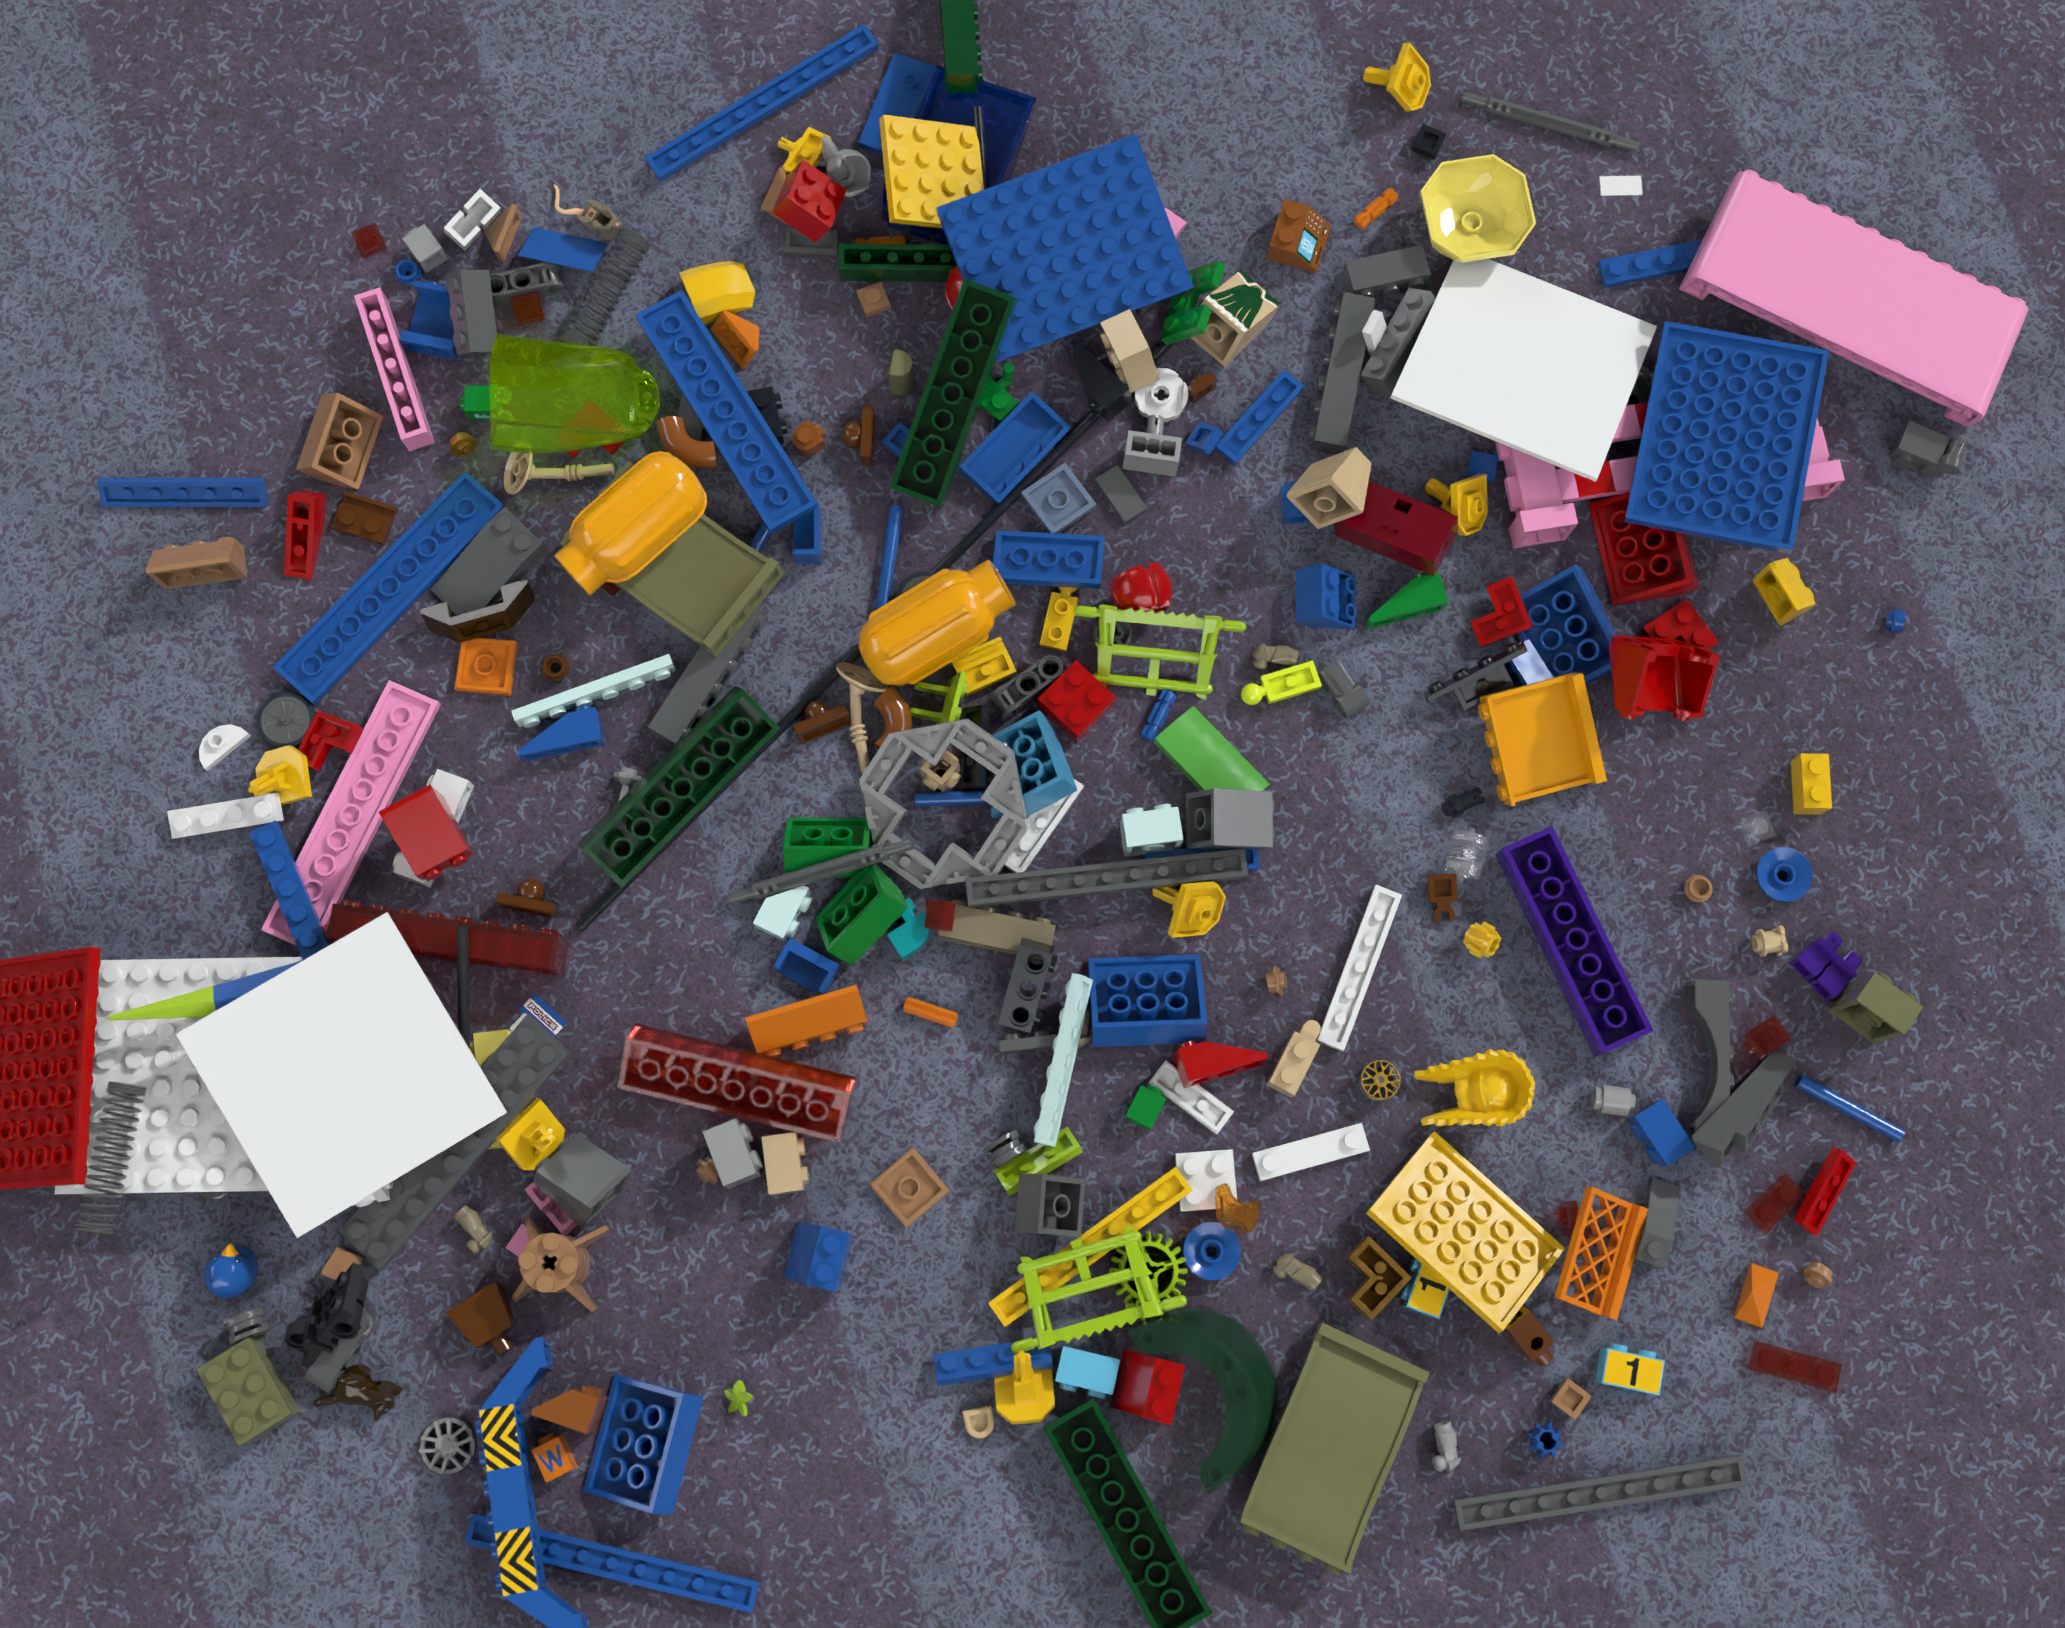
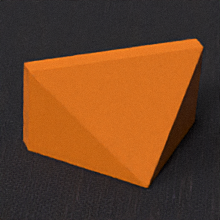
M727 310L722 311L710 330L738 365L744 369L759 350V327Z
M1750 1263L1734 1314L1735 1319L1763 1328L1779 1273Z

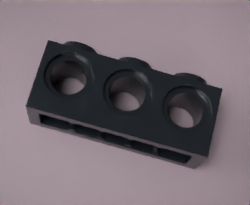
M1022 937L998 1024L1031 1033L1033 1024L1039 1025L1043 1009L1038 1008L1040 998L1046 999L1050 983L1045 982L1048 972H1054L1058 958L1053 955L1055 946ZM1038 954L1043 958L1044 962L1035 965L1031 963L1029 956ZM1032 981L1036 985V989L1027 991L1022 987L1021 983ZM1023 1007L1027 1009L1029 1015L1020 1017L1016 1015L1014 1009Z

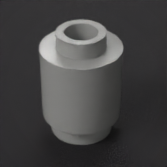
M1601 1085L1600 1087L1593 1088L1591 1108L1598 1110L1599 1113L1628 1116L1629 1111H1634L1636 1097L1635 1094H1631L1630 1088Z

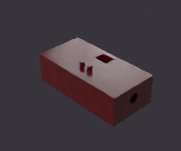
M1368 481L1363 513L1336 522L1334 525L1336 537L1435 576L1458 533V516Z

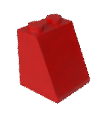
M431 784L378 811L415 876L422 881L425 879L431 881L442 875V870L450 866L453 868L458 867L468 861L467 857L473 855L444 796Z
M1124 1349L1110 1407L1171 1425L1185 1365Z

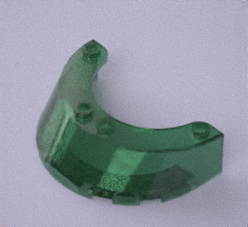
M1173 1309L1163 1312V1315L1150 1317L1126 1329L1125 1332L1130 1337L1135 1348L1141 1353L1177 1352L1188 1355L1206 1366L1218 1381L1226 1405L1225 1427L1219 1443L1199 1467V1475L1203 1483L1202 1487L1207 1494H1210L1246 1468L1265 1446L1273 1429L1277 1413L1276 1379L1271 1363L1262 1346L1239 1323L1225 1315L1206 1309Z

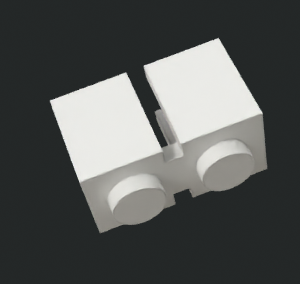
M479 189L464 205V212L468 215L464 218V213L460 210L444 227V233L465 251L481 234L479 227L481 226L485 230L500 214L501 208Z

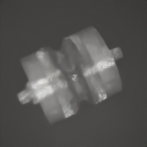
M1470 828L1469 832L1453 831L1449 848L1453 852L1447 855L1444 870L1447 873H1456L1459 882H1463L1464 878L1479 879L1481 876L1483 861L1480 857L1485 856L1489 840L1480 834L1474 833L1475 828Z

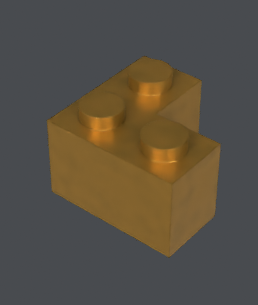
M1369 1236L1363 1237L1345 1257L1365 1278L1346 1300L1366 1320H1373L1411 1279Z

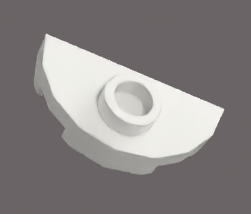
M222 725L209 731L202 739L199 748V758L204 769L209 771L250 738L251 735L241 727L234 725Z

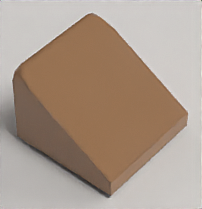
M336 1247L324 1266L321 1275L336 1280L340 1272H346L353 1262L361 1265L364 1257Z

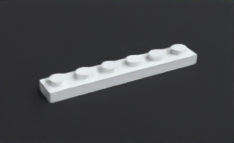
M1379 885L1374 886L1317 1037V1042L1342 1052L1344 1051L1401 900V894Z

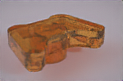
M1228 1184L1218 1185L1215 1189L1216 1216L1221 1225L1226 1229L1233 1228L1242 1234L1254 1231L1260 1210L1259 1202L1252 1200L1245 1204L1232 1195Z

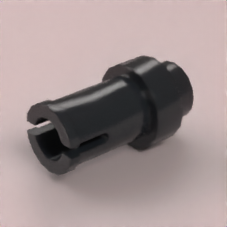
M1475 787L1458 796L1456 794L1448 796L1446 801L1441 803L1443 813L1447 817L1452 815L1455 818L1463 815L1465 810L1485 803L1484 796L1473 799V797L1483 792L1479 787Z

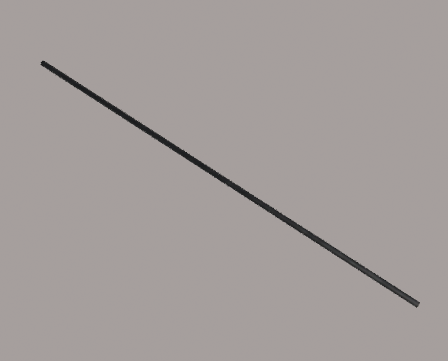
M1162 341L1151 352L1154 363L1176 342L1166 345ZM1091 411L930 572L936 574L942 569H949L1021 497V492L1034 484L1100 417L1095 416ZM858 644L838 663L853 664L861 656ZM838 663L777 723L780 729L622 888L616 883L575 924L582 932L805 712L809 703L816 701L841 676L836 670Z

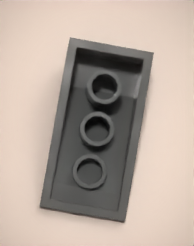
M504 507L480 530L431 591L443 603L447 602L451 611L456 616L489 607L502 597L500 586L522 579L548 552L543 543Z

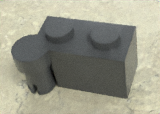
M1909 420L1899 430L1889 457L1895 459L1901 466H1911L1921 470V473L1927 477L1940 478L1944 473L1949 475L1960 473L1963 465L1962 457L1969 443L1964 439L1962 444H1960L1962 438L1953 437L1947 446L1950 437Z

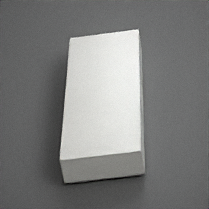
M1167 1060L1164 1061L1149 1081L1150 1085L1162 1090L1164 1096L1216 1135L1234 1112L1200 1085L1184 1089L1177 1068Z

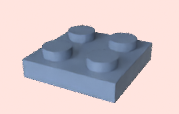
M1063 463L1021 492L1022 498L1049 533L1059 534L1097 506L1066 463Z

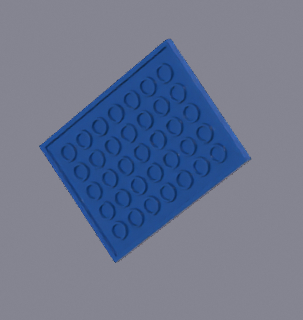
M1137 133L936 207L935 209L962 280L964 278L1018 299L996 363L1101 324L1100 322L1130 309L1133 312L1194 288Z
M1665 321L1624 522L1791 554L1794 549L1829 350Z

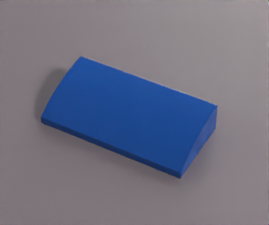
M1031 391L959 466L958 472L984 495L999 504L1071 427Z

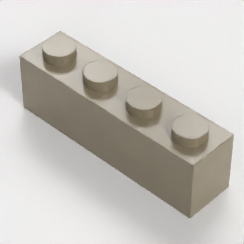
M952 900V904L945 902L938 937L941 940L1017 955L1022 937L1052 946L1056 925H1051V920L1035 917L1034 921L1023 919L1024 915L1017 912L1008 911L1007 915L996 913V909L992 907L968 908L967 902ZM1038 954L1029 956L1031 959L1044 961Z

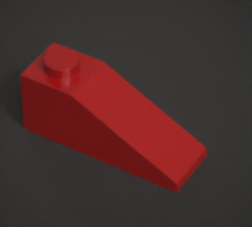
M298 490L288 495L284 576L310 580L313 578L325 523L326 494Z
M1195 1041L1179 1045V1049L1173 1056L1184 1089L1261 1066L1269 1058L1267 1052L1210 1042L1195 1044Z

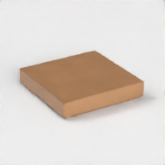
M914 1147L869 1184L906 1229L950 1192Z

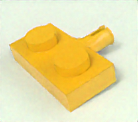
M808 127L803 136L795 143L784 137L780 138L777 144L778 148L789 152L788 159L783 165L787 176L803 159L815 168L818 166L823 158L821 137L826 134Z

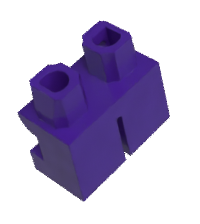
M1830 932L1823 937L1813 940L1789 961L1806 981L1812 979L1809 984L1826 1001L1836 998L1843 991L1845 985L1858 975L1856 970L1862 962V959L1853 951L1847 952L1843 957L1835 951L1843 943L1842 939L1835 932Z

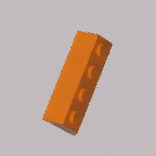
M856 985L745 1017L756 1052L759 1056L765 1055V1059L782 1055L781 1050L792 1047L793 1051L809 1047L808 1042L819 1039L820 1043L834 1040L837 1038L836 1034L847 1031L848 1035L864 1030L863 1026L869 1024L860 992Z

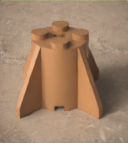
M526 1217L524 1222L530 1242L524 1247L519 1257L520 1272L524 1279L511 1297L512 1300L518 1302L533 1289L542 1293L569 1292L591 1312L597 1310L598 1307L581 1284L587 1278L590 1268V1255L587 1248L610 1231L608 1226L604 1225L577 1239L558 1233L543 1234L532 1217ZM555 1258H557V1261L554 1263L555 1266H556V1269H554V1266H553V1262H554Z

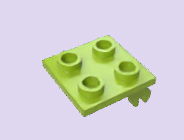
M960 671L947 681L946 686L917 682L914 689L946 698L942 713L911 708V716L934 721L937 724L958 721L961 714V708L958 707L960 697H964L968 682L965 681L967 672Z

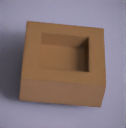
M881 282L856 290L866 317L891 309Z
M1565 1378L1549 1402L1571 1419L1576 1420L1592 1396L1569 1378Z

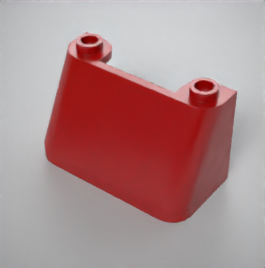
M1612 636L1609 653L1615 709L1620 711L1619 716L1636 720L1637 716L1643 715L1644 710L1672 712L1674 713L1673 718L1682 721H1689L1690 718H1702L1719 661V654L1674 639Z

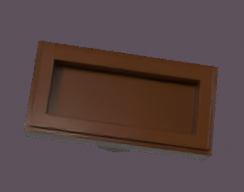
M863 405L862 424L855 421L849 422L841 431L843 443L853 449L860 447L861 465L871 466L873 457L875 412L872 405Z
M816 700L807 705L804 712L805 720L794 724L793 727L800 744L803 745L850 726L851 720L845 705L831 709L825 702Z
M534 878L525 879L519 884L517 896L498 892L496 900L497 904L502 908L555 918L558 907L554 903L541 901L544 897L545 889L543 884Z

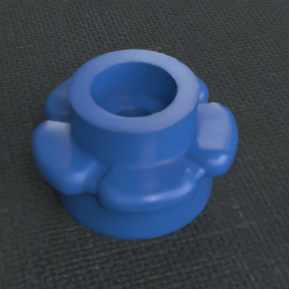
M408 259L400 261L395 269L397 281L407 286L414 285L415 281L419 280L422 275L418 264Z
M1898 607L1894 608V612L1888 611L1885 627L1891 628L1890 633H1893V631L1902 633L1906 611L1898 610Z

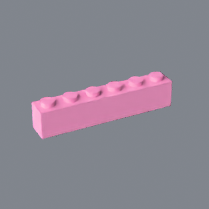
M380 287L355 295L358 310L401 441L408 451L435 443L404 347L399 340L400 335L386 296Z

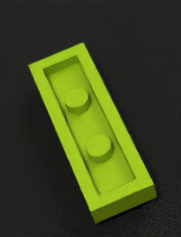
M1065 1127L1059 1131L1055 1147L1039 1143L994 1170L1010 1197L1018 1192L1019 1173L1048 1174L1083 1151L1069 1128Z

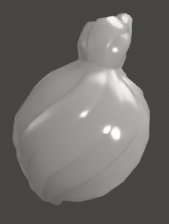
M826 135L822 136V154L827 162V176L847 190L844 197L856 196L869 189L871 168L867 158L862 153L853 149L838 151L836 145Z

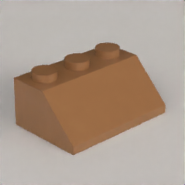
M338 392L321 395L296 470L320 481L359 490L384 416Z
M221 537L216 542L209 543L194 541L188 546L181 547L166 545L163 549L152 552L146 566V574L165 590L247 578L244 546L232 537Z

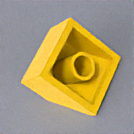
M1788 558L1769 563L1752 579L1780 626L1808 612L1816 605L1812 591L1805 587L1800 579L1798 568L1791 564Z

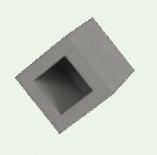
M425 224L413 228L408 232L407 236L402 238L408 250L425 273L448 259L443 248Z

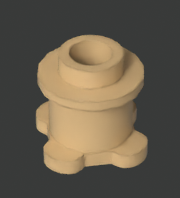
M1782 925L1777 926V928L1771 931L1757 929L1755 935L1751 938L1754 952H1758L1761 957H1766L1767 953H1776L1777 956H1781L1783 953L1788 952L1785 929Z

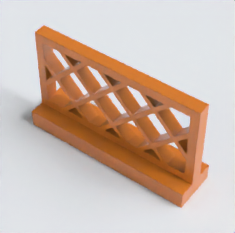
M1586 1186L1554 1298L1587 1310L1594 1315L1617 1320L1648 1209L1629 1203L1592 1186ZM1594 1195L1598 1197L1601 1208L1596 1212H1593L1592 1209ZM1618 1205L1619 1208L1614 1221L1611 1209ZM1604 1215L1608 1226L1600 1231L1596 1219ZM1590 1224L1593 1236L1585 1240L1584 1230ZM1610 1233L1611 1236L1606 1249L1603 1237ZM1596 1243L1600 1254L1592 1258L1588 1247ZM1582 1252L1585 1264L1577 1268L1575 1261L1577 1255ZM1603 1261L1601 1272L1598 1277L1595 1265ZM1588 1271L1592 1282L1584 1286L1580 1275ZM1574 1280L1577 1292L1567 1296L1569 1283ZM1595 1289L1593 1300L1590 1305L1587 1293Z

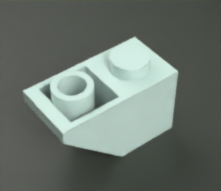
M801 886L766 898L753 922L754 926L786 942L788 936L793 937L800 923L797 922L801 911L805 913L812 902V897L809 896L811 893L810 889L806 886Z

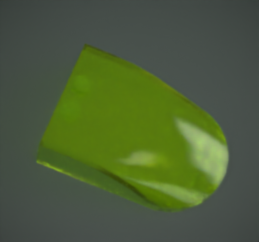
M495 334L489 357L490 450L519 453H556L632 440L645 433L655 421L660 406L658 385L649 370L645 371L636 364L635 358L615 349Z

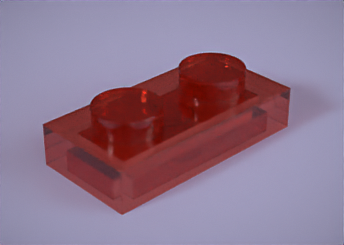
M1785 1173L1743 1213L1763 1234H1767L1806 1194Z

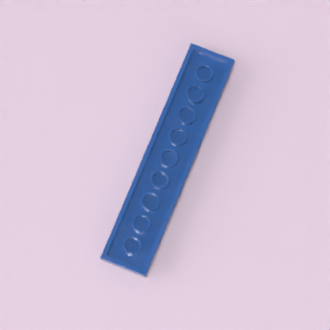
M681 290L636 314L635 317L709 437L714 441L719 453L770 534L817 509L818 504L684 292Z
M465 471L273 668L309 701L316 705L447 571L480 530L505 505Z

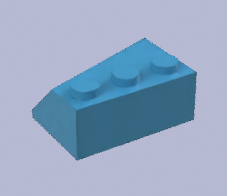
M1037 711L992 735L1014 750L1026 816H1030L1078 791L1054 724L1041 711ZM991 807V817L1002 818L1004 814L995 807Z

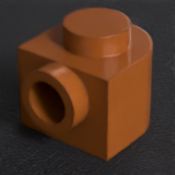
M808 419L794 429L792 441L794 449L799 455L810 457L826 447L823 439L826 437V434L818 423L813 425Z

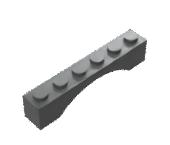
M1694 979L1688 982V1011L1698 1023L1705 1037L1710 1058V1078L1705 1098L1697 1113L1688 1122V1137L1696 1147L1689 1152H1702L1693 1142L1692 1136L1730 1097V1090L1733 1089L1734 1077L1730 1073V1062L1733 1060L1734 1055L1733 1046L1730 1045L1733 1018L1729 1015V1005L1733 1003V990L1729 989V981Z

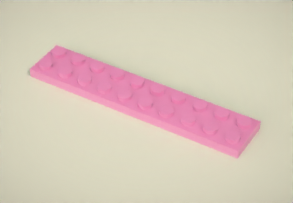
M390 680L382 692L353 753L350 755L296 860V865L325 933L383 820L378 811L390 806L441 706L438 701ZM276 899L261 930L296 945L279 902Z

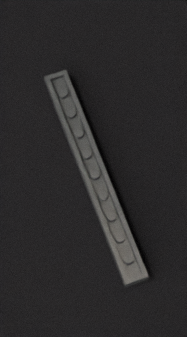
M1244 848L965 878L968 908L1180 886L1187 883L1245 879L1249 875Z
M1735 1455L1453 1499L1457 1527L1458 1530L1462 1531L1748 1486L1743 1457Z

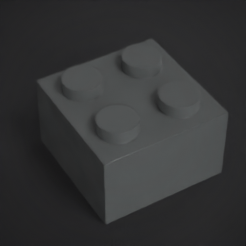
M1019 1173L1015 1232L1081 1237L1085 1179Z

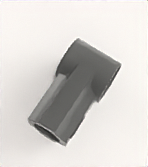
M1339 660L1331 663L1319 672V677L1334 697V705L1343 718L1347 719L1370 704L1363 688L1359 684H1354Z

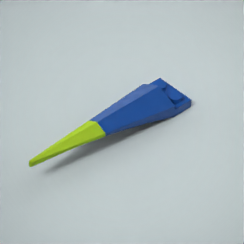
M301 961L113 1014L108 1019L140 1020L206 1017Z

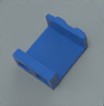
M427 280L424 283L415 281L414 287L419 296L410 330H402L399 339L401 344L407 351L458 360L459 355H457L456 347L453 343L454 328L453 320L450 317L451 305L447 288L440 286L434 281Z

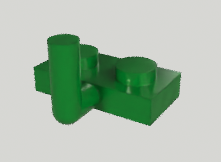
M1011 363L1004 364L1003 376L997 382L990 377L980 405L999 424L1019 405V402L1005 391L1014 380V366Z

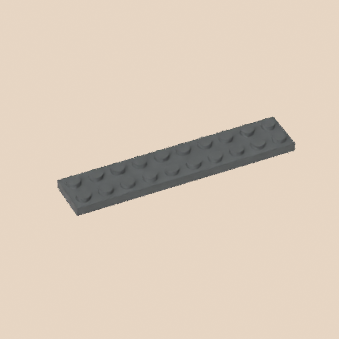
M526 1015L481 1067L507 1113L395 1179L393 1187L389 1189L390 1200L382 1202L374 1200L371 1204L360 1207L340 1229V1232L379 1271L385 1269L492 1146L496 1138L512 1123L572 1053L532 1015Z

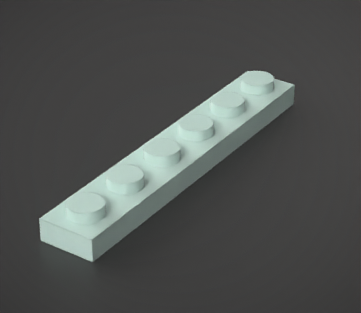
M667 654L517 708L511 712L514 721L519 727H534L540 723L541 719L547 717L559 718L567 713L566 710L586 705L591 706L593 704L592 701L602 697L605 700L614 698L619 695L621 690L627 688L629 690L639 689L645 685L646 681L652 679L656 681L664 680L670 677L671 672L676 671L670 655Z
M1072 973L1071 980L1066 985L1065 992L1067 998L1065 1007L1061 1010L1059 1016V1033L1053 1042L1054 1055L1052 1063L1047 1069L1046 1076L1048 1082L1046 1091L1041 1096V1113L1039 1120H1037L1034 1126V1142L1055 1147L1093 982L1092 979L1084 975Z

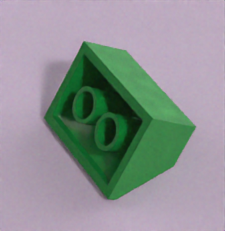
M787 818L783 846L785 874L870 848L871 829L869 830L867 818ZM861 868L833 877L853 878Z
M876 864L861 868L817 914L815 919L827 951L853 965L878 938L883 936L890 925L903 915L908 906L901 890Z

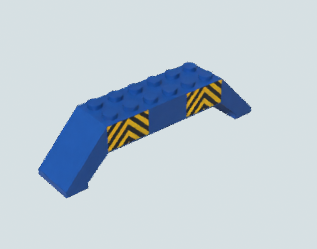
M538 1337L532 1341L479 1409V1418H475L476 1434L482 1437L483 1448L479 1449L481 1467H486L487 1479H483V1491L485 1498H490L491 1509L487 1510V1522L489 1528H494L495 1540L491 1541V1553L493 1560L498 1559L499 1571L495 1572V1584L497 1591L502 1590L504 1598L549 1628H589L586 1610L577 1611L546 1587L522 1405L544 1373L553 1370L549 1340L544 1337Z

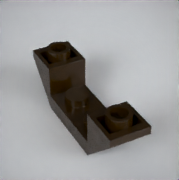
M524 579L500 586L503 602L453 616L448 603L444 602L420 609V612L429 631L462 643L513 628L534 603L535 596L528 580Z

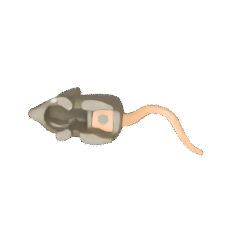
M553 185L556 190L555 208L559 213L577 215V218L586 228L596 233H602V237L605 240H614L615 234L623 226V222L614 212H611L609 206H602L595 200H587V207L585 209L573 208L564 210L559 206V188L557 185Z

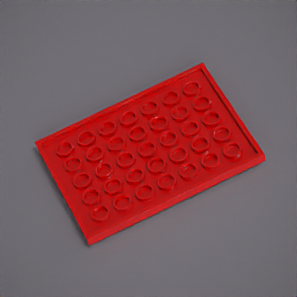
M84 947L0 960V1190L85 1185L88 1170L87 1148L89 1144V1117L91 1114V1087L93 1085V1057L95 1055L94 1040L97 1025L96 1009L99 996L98 978L101 966L100 948Z

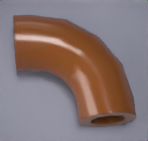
M667 416L657 421V430L662 445L670 454L691 468H718L714 441H697L690 438L685 429L684 419L679 416Z
M890 686L874 703V706L883 715L885 721L884 732L874 743L878 750L890 733L910 730L913 726L908 704L893 686Z

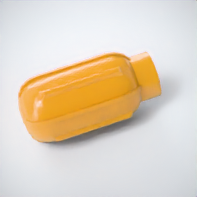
M658 451L650 453L639 460L578 514L573 520L569 531L570 541L553 556L581 588L591 596L605 582H624L643 570L700 519L707 506V495L696 475L680 459L669 452Z
M986 560L968 572L942 569L873 611L859 632V650L866 665L881 683L898 686L908 683L916 684L987 641L989 633L994 627L995 618L1014 607L1016 603L1003 578L990 560Z

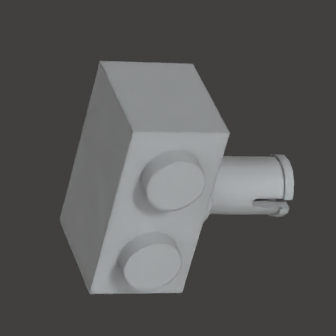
M1150 415L1147 419L1146 433L1128 430L1122 469L1176 477L1182 438L1163 435L1165 418L1158 415L1157 425H1155L1156 415Z

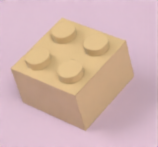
M1130 309L1100 322L1104 332L1100 335V338L1107 350V357L1110 364L1114 365L1115 369H1117L1115 370L1117 377L1124 384L1126 383L1130 393L1160 380L1150 348Z

